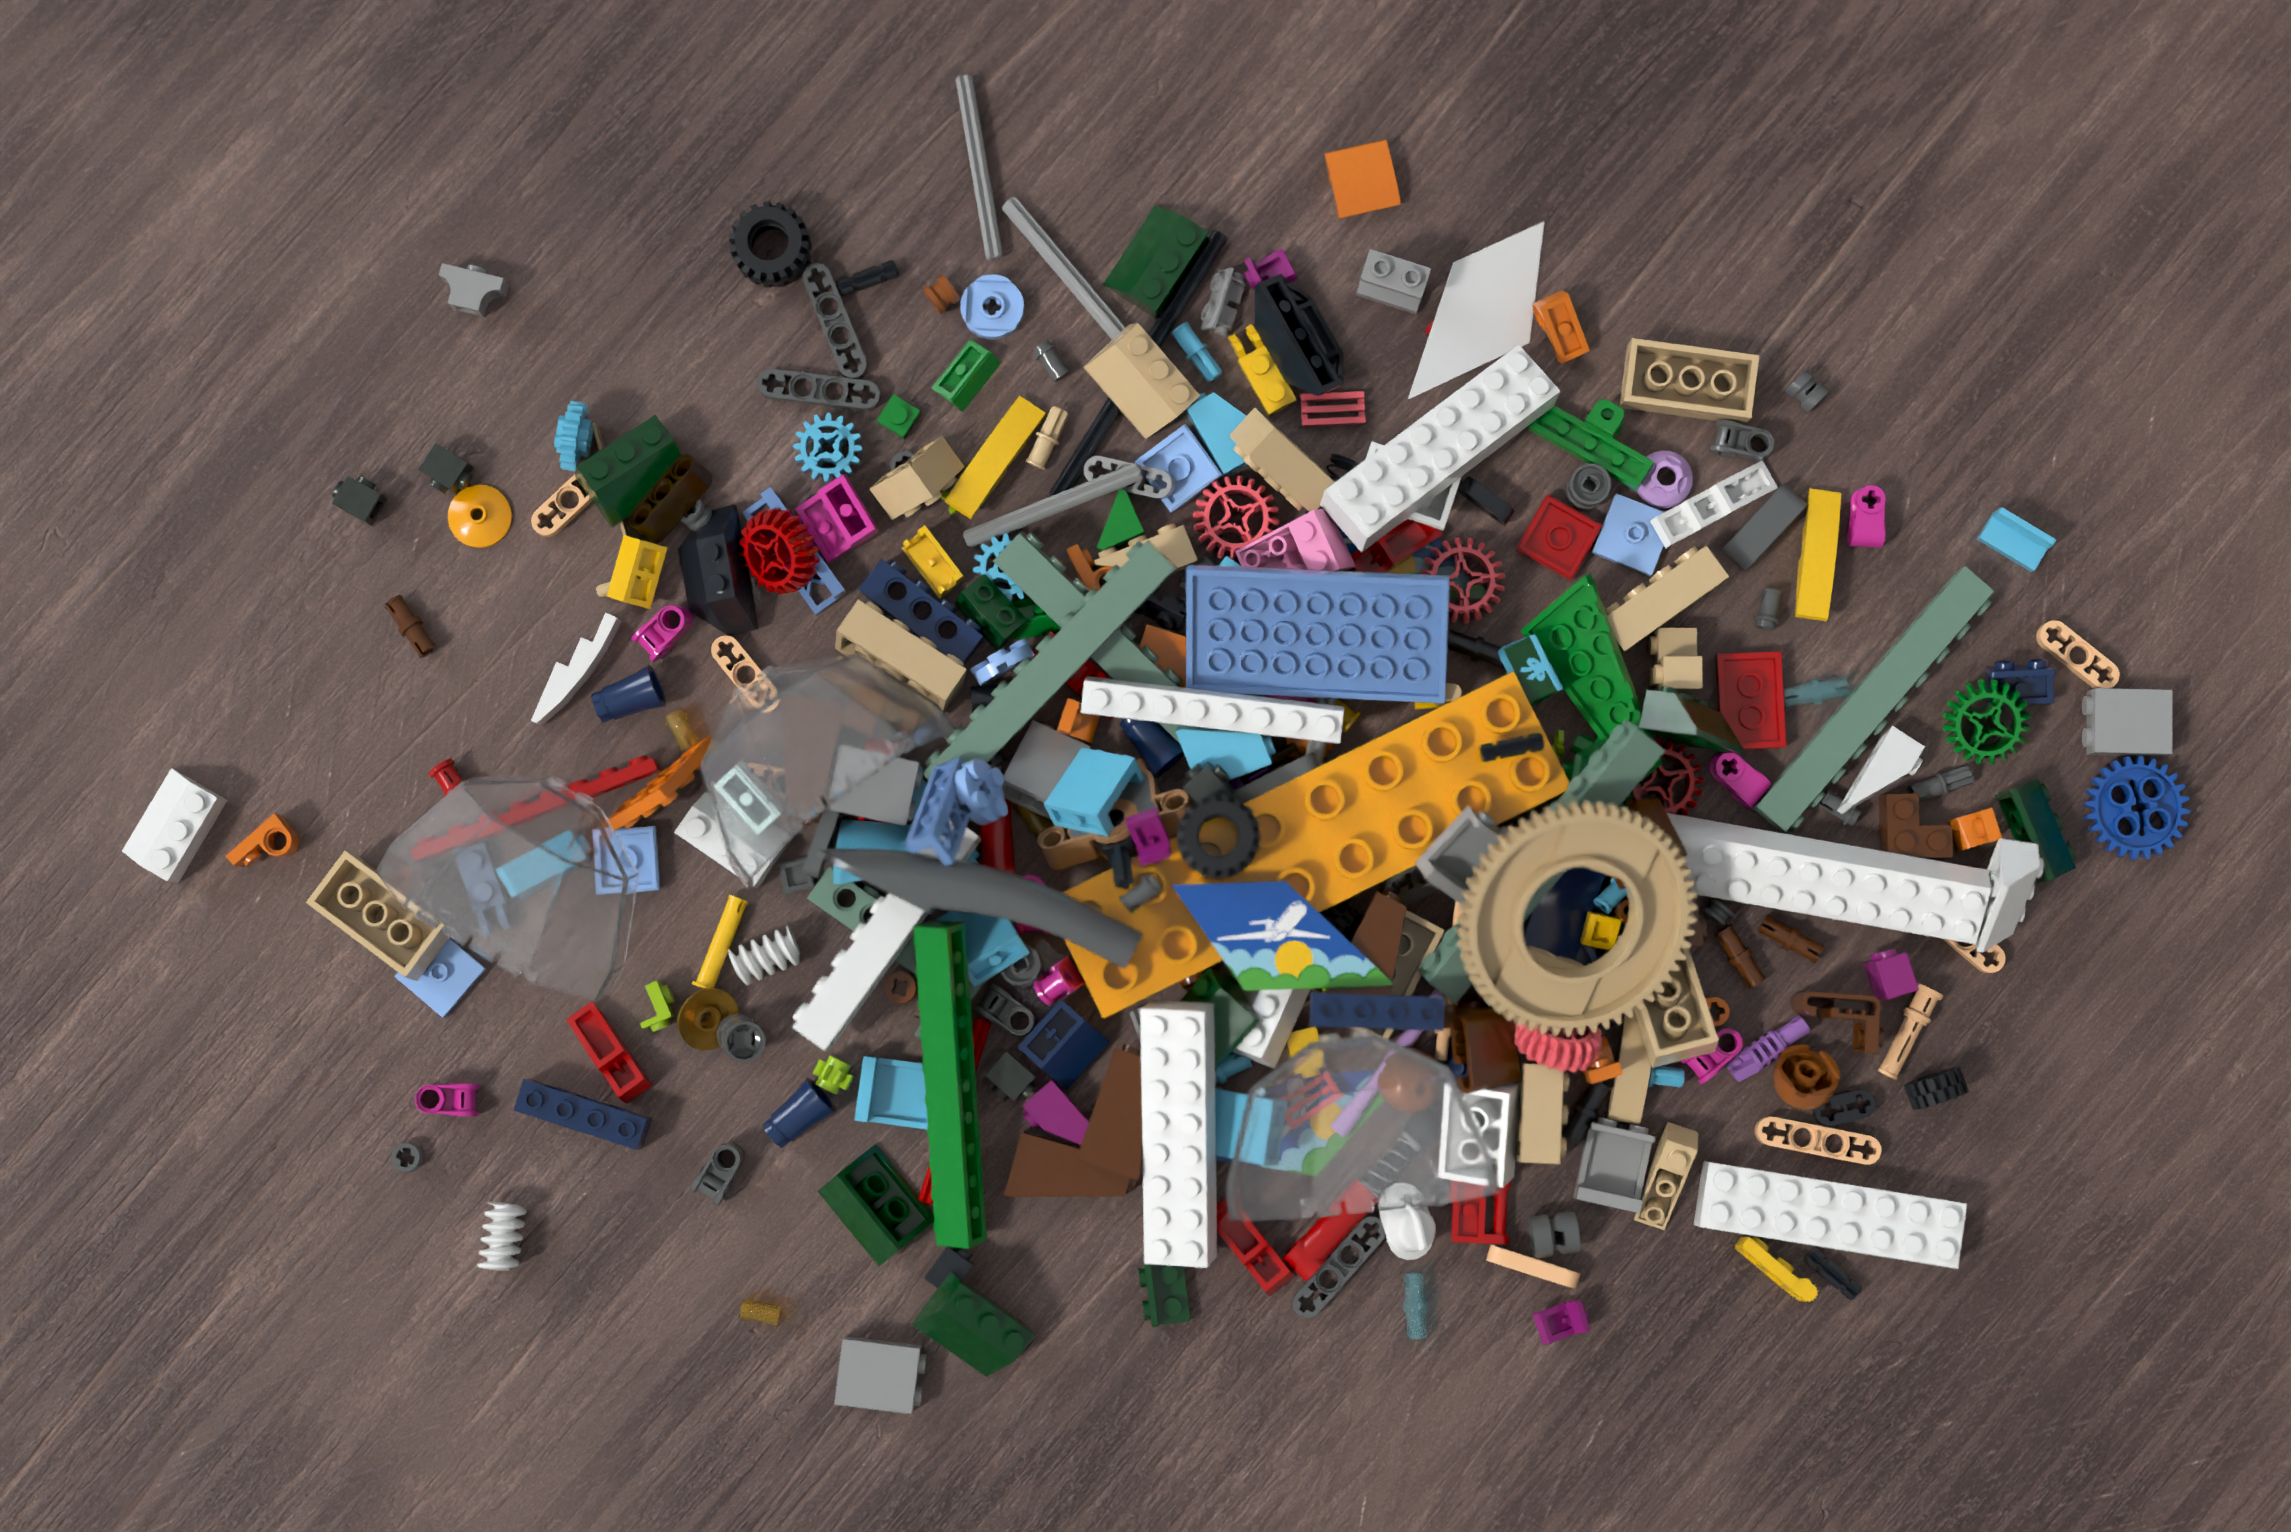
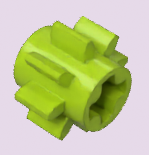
M829 1055L826 1062L819 1059L812 1072L819 1076L815 1084L836 1095L840 1088L847 1090L854 1078L853 1075L848 1073L851 1065L832 1055Z

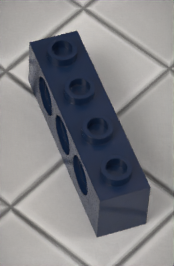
M881 559L860 585L859 591L894 619L904 623L919 638L925 637L932 641L937 647L936 650L945 656L951 654L957 657L965 665L984 641V637L980 634L982 628L968 617L965 621L954 614L957 609L942 598L938 602L929 594L932 590L919 579H916L913 583L906 578L904 574L907 571L897 562L891 560L888 564ZM895 585H903L907 588V594L901 600L890 598V590ZM921 604H928L932 607L931 616L925 620L915 617V610ZM952 623L957 626L958 630L955 637L944 639L940 636V629L944 624Z
M1310 993L1309 1026L1444 1031L1445 998Z
M523 1079L513 1110L635 1150L643 1148L652 1121L651 1117L533 1079Z

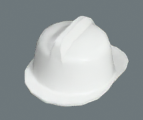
M1395 1183L1389 1186L1381 1195L1378 1205L1387 1242L1391 1251L1398 1257L1405 1260L1418 1259L1425 1255L1432 1246L1436 1233L1435 1222L1430 1215L1425 1198L1415 1186L1407 1183Z

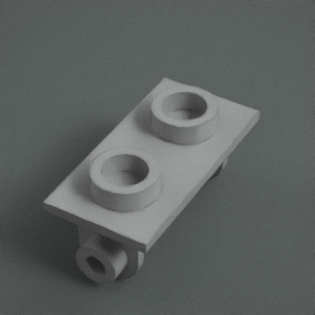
M1234 268L1221 269L1214 275L1210 285L1212 290L1210 300L1204 306L1201 313V320L1203 322L1200 330L1215 329L1214 333L1221 336H1226L1227 332L1232 330L1237 310L1227 306L1228 301L1239 304L1246 282L1243 281L1245 276L1241 273L1233 272Z

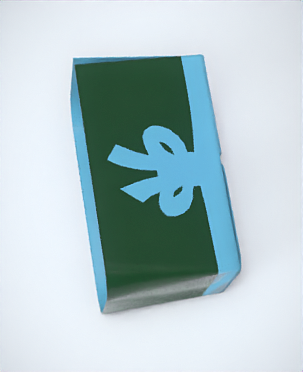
M1535 634L1498 650L1499 657L1507 673L1509 674L1514 671L1531 707L1563 689Z

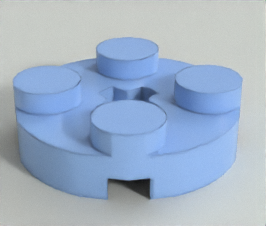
M989 274L979 277L965 289L961 298L960 309L962 318L969 331L981 338L1000 339L1016 331L1024 315V301L1019 289L1004 276ZM990 299H995L997 305L1002 306L1000 311L995 312V315H989L988 310H983V306L988 305Z
M1026 638L1009 647L1010 652L1009 650L1005 651L1003 648L988 656L989 664L985 660L972 667L970 671L978 684L982 686L999 678L1010 669L1016 668L1026 657L1031 659L1034 653Z
M973 759L961 765L963 768L957 770L955 774V789L960 804H967L971 810L967 814L969 818L977 824L986 825L1007 815L1008 808L1002 788L1004 777L1000 769L997 767L991 768L988 763L981 759Z

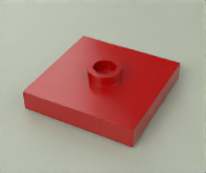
M1547 494L1515 551L1571 582L1603 525Z

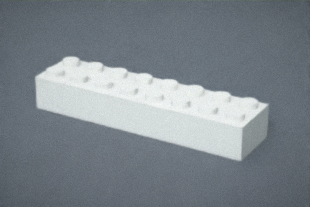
M1518 344L1324 491L1320 506L1355 546L1363 552L1554 407L1560 390Z
M967 827L955 859L967 861L982 840ZM942 836L941 840L945 844L944 837ZM932 847L917 852L937 855ZM890 893L886 898L880 896L870 909V912L874 915L867 925L861 922L850 937L854 940V943L849 950L842 949L833 960L831 965L835 969L829 977L822 976L813 988L812 992L816 996L810 1004L803 1003L793 1016V1019L797 1021L793 1028L824 1051L831 1050L912 938L914 926L922 924L929 913Z
M1151 1000L1141 1008L1144 1264L1208 1268L1217 1257L1214 1003Z
M1703 1161L1694 1225L1958 1269L1967 1204Z

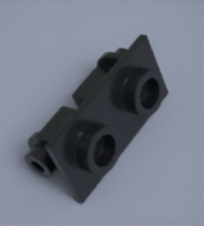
M1157 588L1134 613L1142 614L1156 621L1162 628L1172 629L1178 633L1182 621L1186 617V601L1167 592L1160 601L1156 599L1160 591Z

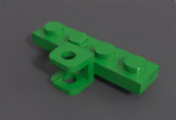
M1601 399L1594 405L1585 422L1554 405V407L1527 426V430L1585 463L1603 467L1610 477L1636 492L1654 466V461L1616 440L1623 427L1624 409L1606 399Z

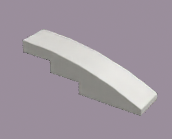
M1762 460L1656 516L1650 522L1664 547L1668 548L1767 495L1778 487Z
M605 613L593 642L581 637L569 666L556 662L531 719L532 722L543 726L584 685L607 652L622 622L620 619Z

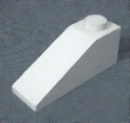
M1891 726L1881 735L1837 811L1843 814L1899 782L1908 773L1913 776L1923 762V759L1919 756L1925 746L1894 726Z

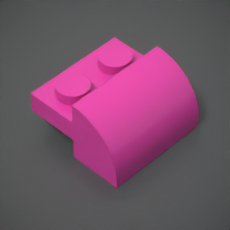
M845 474L817 491L818 494L795 508L798 515L801 516L802 522L809 524L808 532L810 535H815L813 540L827 563L835 561L856 546H862L879 531Z

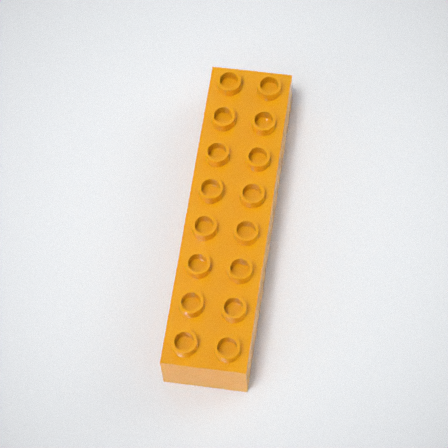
M1513 671L1244 803L1245 806L1253 811L1254 817L1257 818L1260 841L1258 851L1251 863L1234 876L1214 879L1213 877H1205L1193 871L1186 861L1183 860L1178 848L1177 837L1171 839L1172 855L1163 861L1142 866L1138 856L1131 859L1134 882L1130 884V888L1124 890L1122 887L1117 888L1114 885L1113 869H1110L1063 892L1144 933L1126 969L1067 939L1064 940L1103 1019L1223 961L1172 885L1286 881L1320 913L1415 866L1418 858L1467 806H1470L1478 813L1482 810L1485 811L1496 821L1495 826L1564 793L1568 789L1570 782ZM1538 732L1543 736L1544 749L1541 751L1530 752L1529 750L1526 754L1503 759L1496 757V760L1483 762L1480 757L1479 747L1482 744L1493 742L1494 745L1497 744V741L1520 736L1527 738V735ZM1216 817L1202 825L1199 831V842L1208 854L1224 856L1236 847L1238 832L1231 821L1226 818ZM1151 874L1163 890L1158 893V898L1154 896L1131 914L1119 897L1140 883L1143 875L1146 878Z

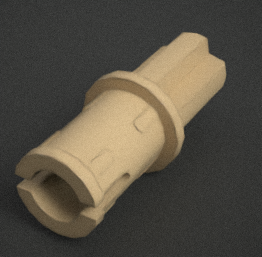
M1055 406L1051 408L1040 433L1036 432L1035 434L1038 436L1025 462L1041 470L1045 469L1054 446L1060 443L1057 439L1068 418V413L1065 410Z

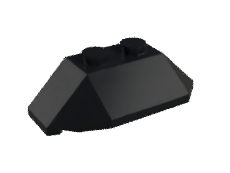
M1282 274L1255 285L1254 327L1285 382L1316 396L1342 386L1343 351L1312 297L1297 286L1287 282V278Z
M733 504L711 510L712 515L709 522L696 531L692 530L678 548L688 609L691 613L728 636L758 630L759 626L748 567H743L746 563L745 557L740 555L744 547L739 543L742 539L737 505Z

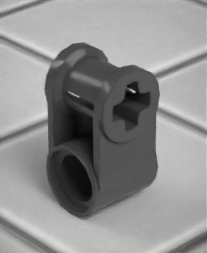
M1716 420L1715 426L1718 429L1714 445L1710 446V453L1727 458L1760 462L1764 461L1772 452L1774 438L1769 431L1746 426L1731 420ZM1728 433L1727 443L1725 444L1726 436ZM1752 439L1762 440L1766 445V451L1762 453L1755 452L1750 446V441Z
M991 982L989 985L991 989L983 1001L974 1006V1009L1015 1035L1026 1036L1030 1034L1036 1026L1034 1013L1015 1000V997L994 982ZM1019 1012H1024L1029 1017V1025L1024 1030H1016L1012 1024L1013 1017Z
M733 1142L717 1147L706 1165L697 1175L690 1190L693 1192L698 1190L714 1200V1205L719 1206L745 1160V1153L742 1147ZM724 1149L731 1150L735 1154L736 1161L733 1166H726L722 1163L721 1153Z

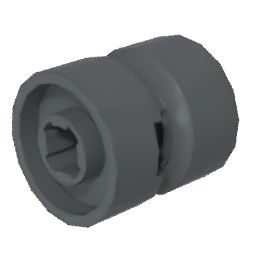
M1584 464L1578 467L1567 480L1565 497L1573 508L1580 511H1591L1597 508L1609 495L1611 478L1603 467L1596 464Z
M1027 944L1026 946L1030 953L1000 971L1005 980L1019 987L1033 986L1034 981L1043 975L1045 968L1041 954Z
M735 1013L728 1015L720 1022L717 1028L716 1036L719 1045L730 1058L737 1062L747 1063L754 1061L765 1048L764 1032L752 1018L745 1014Z
M1575 1211L1555 1213L1554 1218L1551 1219L1547 1214L1528 1217L1529 1236L1534 1258L1553 1256L1557 1250L1562 1255L1579 1253L1581 1251L1580 1234ZM1554 1231H1560V1235L1555 1237Z

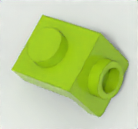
M654 981L645 985L657 1016L641 1022L640 1025L642 1029L651 1028L652 1032H656L670 1026L669 1019L676 1017L671 1003L675 1002V999L668 984L663 986L661 981Z

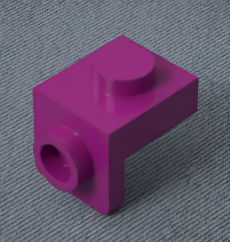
M1282 248L1255 264L1250 257L1244 260L1249 269L1244 272V275L1252 289H1255V285L1259 282L1280 274L1287 278L1289 283L1298 278Z
M1157 807L1126 817V826L1138 849V858L1142 866L1161 862L1172 855L1170 835Z
M1581 1300L1564 1301L1533 1313L1542 1345L1554 1343L1574 1334L1590 1331L1588 1314Z

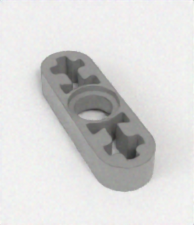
M1093 456L1085 463L1084 475L1088 481L1096 479L1097 474L1093 472V467L1099 466L1100 462H1102L1103 468L1113 471L1133 463L1103 456ZM1139 465L1143 479L1136 482L1133 486L1120 488L1135 494L1166 499L1173 494L1176 484L1174 477L1169 472ZM1145 471H1148L1146 476L1148 479L1159 480L1162 475V481L1167 483L1166 489H1160L1159 493H1157L1155 486L1144 484Z

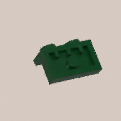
M982 574L965 588L954 604L966 618H970L982 628L980 633L996 651L1002 648L1012 633L1026 621L1024 615L986 574Z
M1144 1264L1145 1268H1138L1141 1288L1147 1287L1149 1299L1142 1301L1144 1320H1151L1152 1327L1190 1321L1184 1266Z

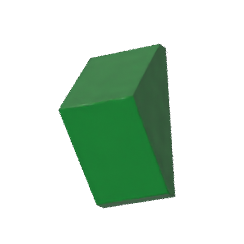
M1119 489L1097 545L1098 553L1112 547L1119 548L1128 544L1130 540L1144 535L1143 528L1130 499L1123 489Z

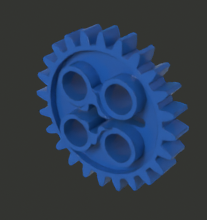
M2129 756L2122 758V766L2117 760L2111 761V771L2105 767L2100 768L2099 772L2102 779L2093 777L2090 780L2096 788L2085 790V793L2092 797V800L2082 803V806L2091 809V813L2083 816V819L2093 820L2094 823L2087 829L2088 832H2099L2095 842L2099 843L2106 840L2105 851H2111L2116 847V857L2118 858L2123 857L2128 851L2130 860H2137L2139 852L2143 860L2150 859L2151 851L2156 856L2162 855L2161 845L2167 849L2173 848L2174 845L2170 837L2175 839L2182 838V834L2177 830V827L2188 826V823L2181 819V815L2190 813V810L2182 808V803L2190 800L2189 797L2180 796L2179 794L2186 787L2185 784L2175 786L2173 783L2178 774L2174 773L2167 776L2165 774L2168 768L2167 764L2161 765L2156 769V759L2154 758L2149 759L2145 765L2143 756H2137L2134 764ZM2129 780H2132L2134 783L2133 790L2129 785ZM2146 781L2151 782L2155 788V793L2151 798L2147 797L2143 792V785ZM2114 787L2120 788L2123 793V800L2120 804L2116 803L2111 797ZM2140 804L2141 811L2132 812L2131 806ZM2153 812L2158 814L2161 819V825L2158 829H2154L2149 822L2150 815ZM2121 818L2126 819L2130 825L2127 835H2123L2118 830V822ZM2140 827L2144 832L2143 836L2139 835Z

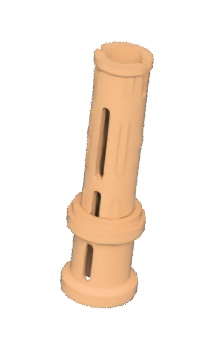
M1917 983L1919 990L1916 991L1909 1007H1905L1903 1010L1905 1019L1880 1068L1877 1070L1894 1080H1897V1076L1911 1052L1922 1027L1930 1024L1931 1019L1929 1017L1937 1001L1943 998V995L1920 983Z

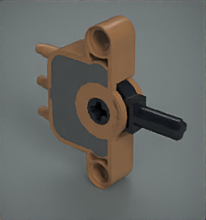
M1139 758L1136 761L1144 779L1141 784L1128 782L1109 811L1108 816L1114 828L1108 837L1052 826L1040 833L1037 843L1048 865L1056 870L1097 859L1100 855L1108 859L1109 863L1112 862L1114 885L1117 888L1122 887L1124 890L1130 888V884L1134 882L1131 856L1137 855L1138 849L1126 826V817L1157 807L1169 835H1177L1181 818L1188 807L1192 806L1187 792L1176 789L1161 793L1152 773L1148 771L1144 759Z

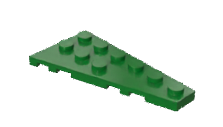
M1588 573L1520 631L1525 638L1533 634L1537 636L1564 691L1601 740L1608 741L1613 729L1621 725L1625 719L1653 740L1651 732L1639 728L1642 708L1591 573ZM1660 757L1640 782L1662 765Z

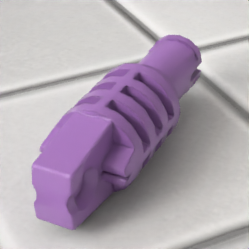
M1797 1015L1776 1031L1774 1029L1768 1030L1766 1036L1761 1035L1758 1038L1759 1041L1756 1042L1754 1040L1751 1042L1752 1046L1744 1047L1726 1067L1734 1079L1741 1082L1751 1075L1763 1071L1765 1065L1770 1066L1772 1064V1060L1777 1061L1783 1050L1787 1049L1802 1036L1811 1032L1803 1018Z

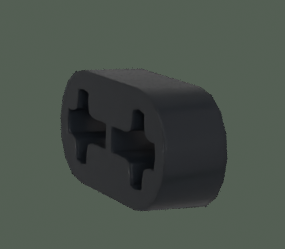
M1467 476L1457 489L1462 496L1502 525H1506L1515 514L1510 505L1472 477Z
M1861 1089L1834 1094L1828 1101V1105L1830 1107L1840 1106L1841 1111L1833 1113L1831 1115L1832 1120L1829 1121L1826 1116H1821L1820 1111L1825 1109L1824 1104L1812 1110L1813 1117L1819 1124L1824 1126H1835L1864 1119L1874 1112L1875 1099L1868 1091ZM1857 1095H1859L1860 1099L1867 1100V1105L1863 1106L1862 1113L1854 1108L1847 1110L1846 1104L1854 1103Z

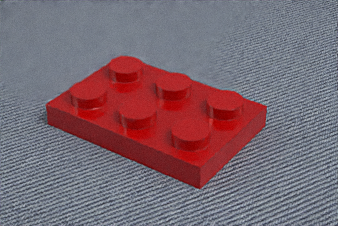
M1781 651L1716 654L1718 712H1721L1741 743L1743 750L1785 748L1786 730Z

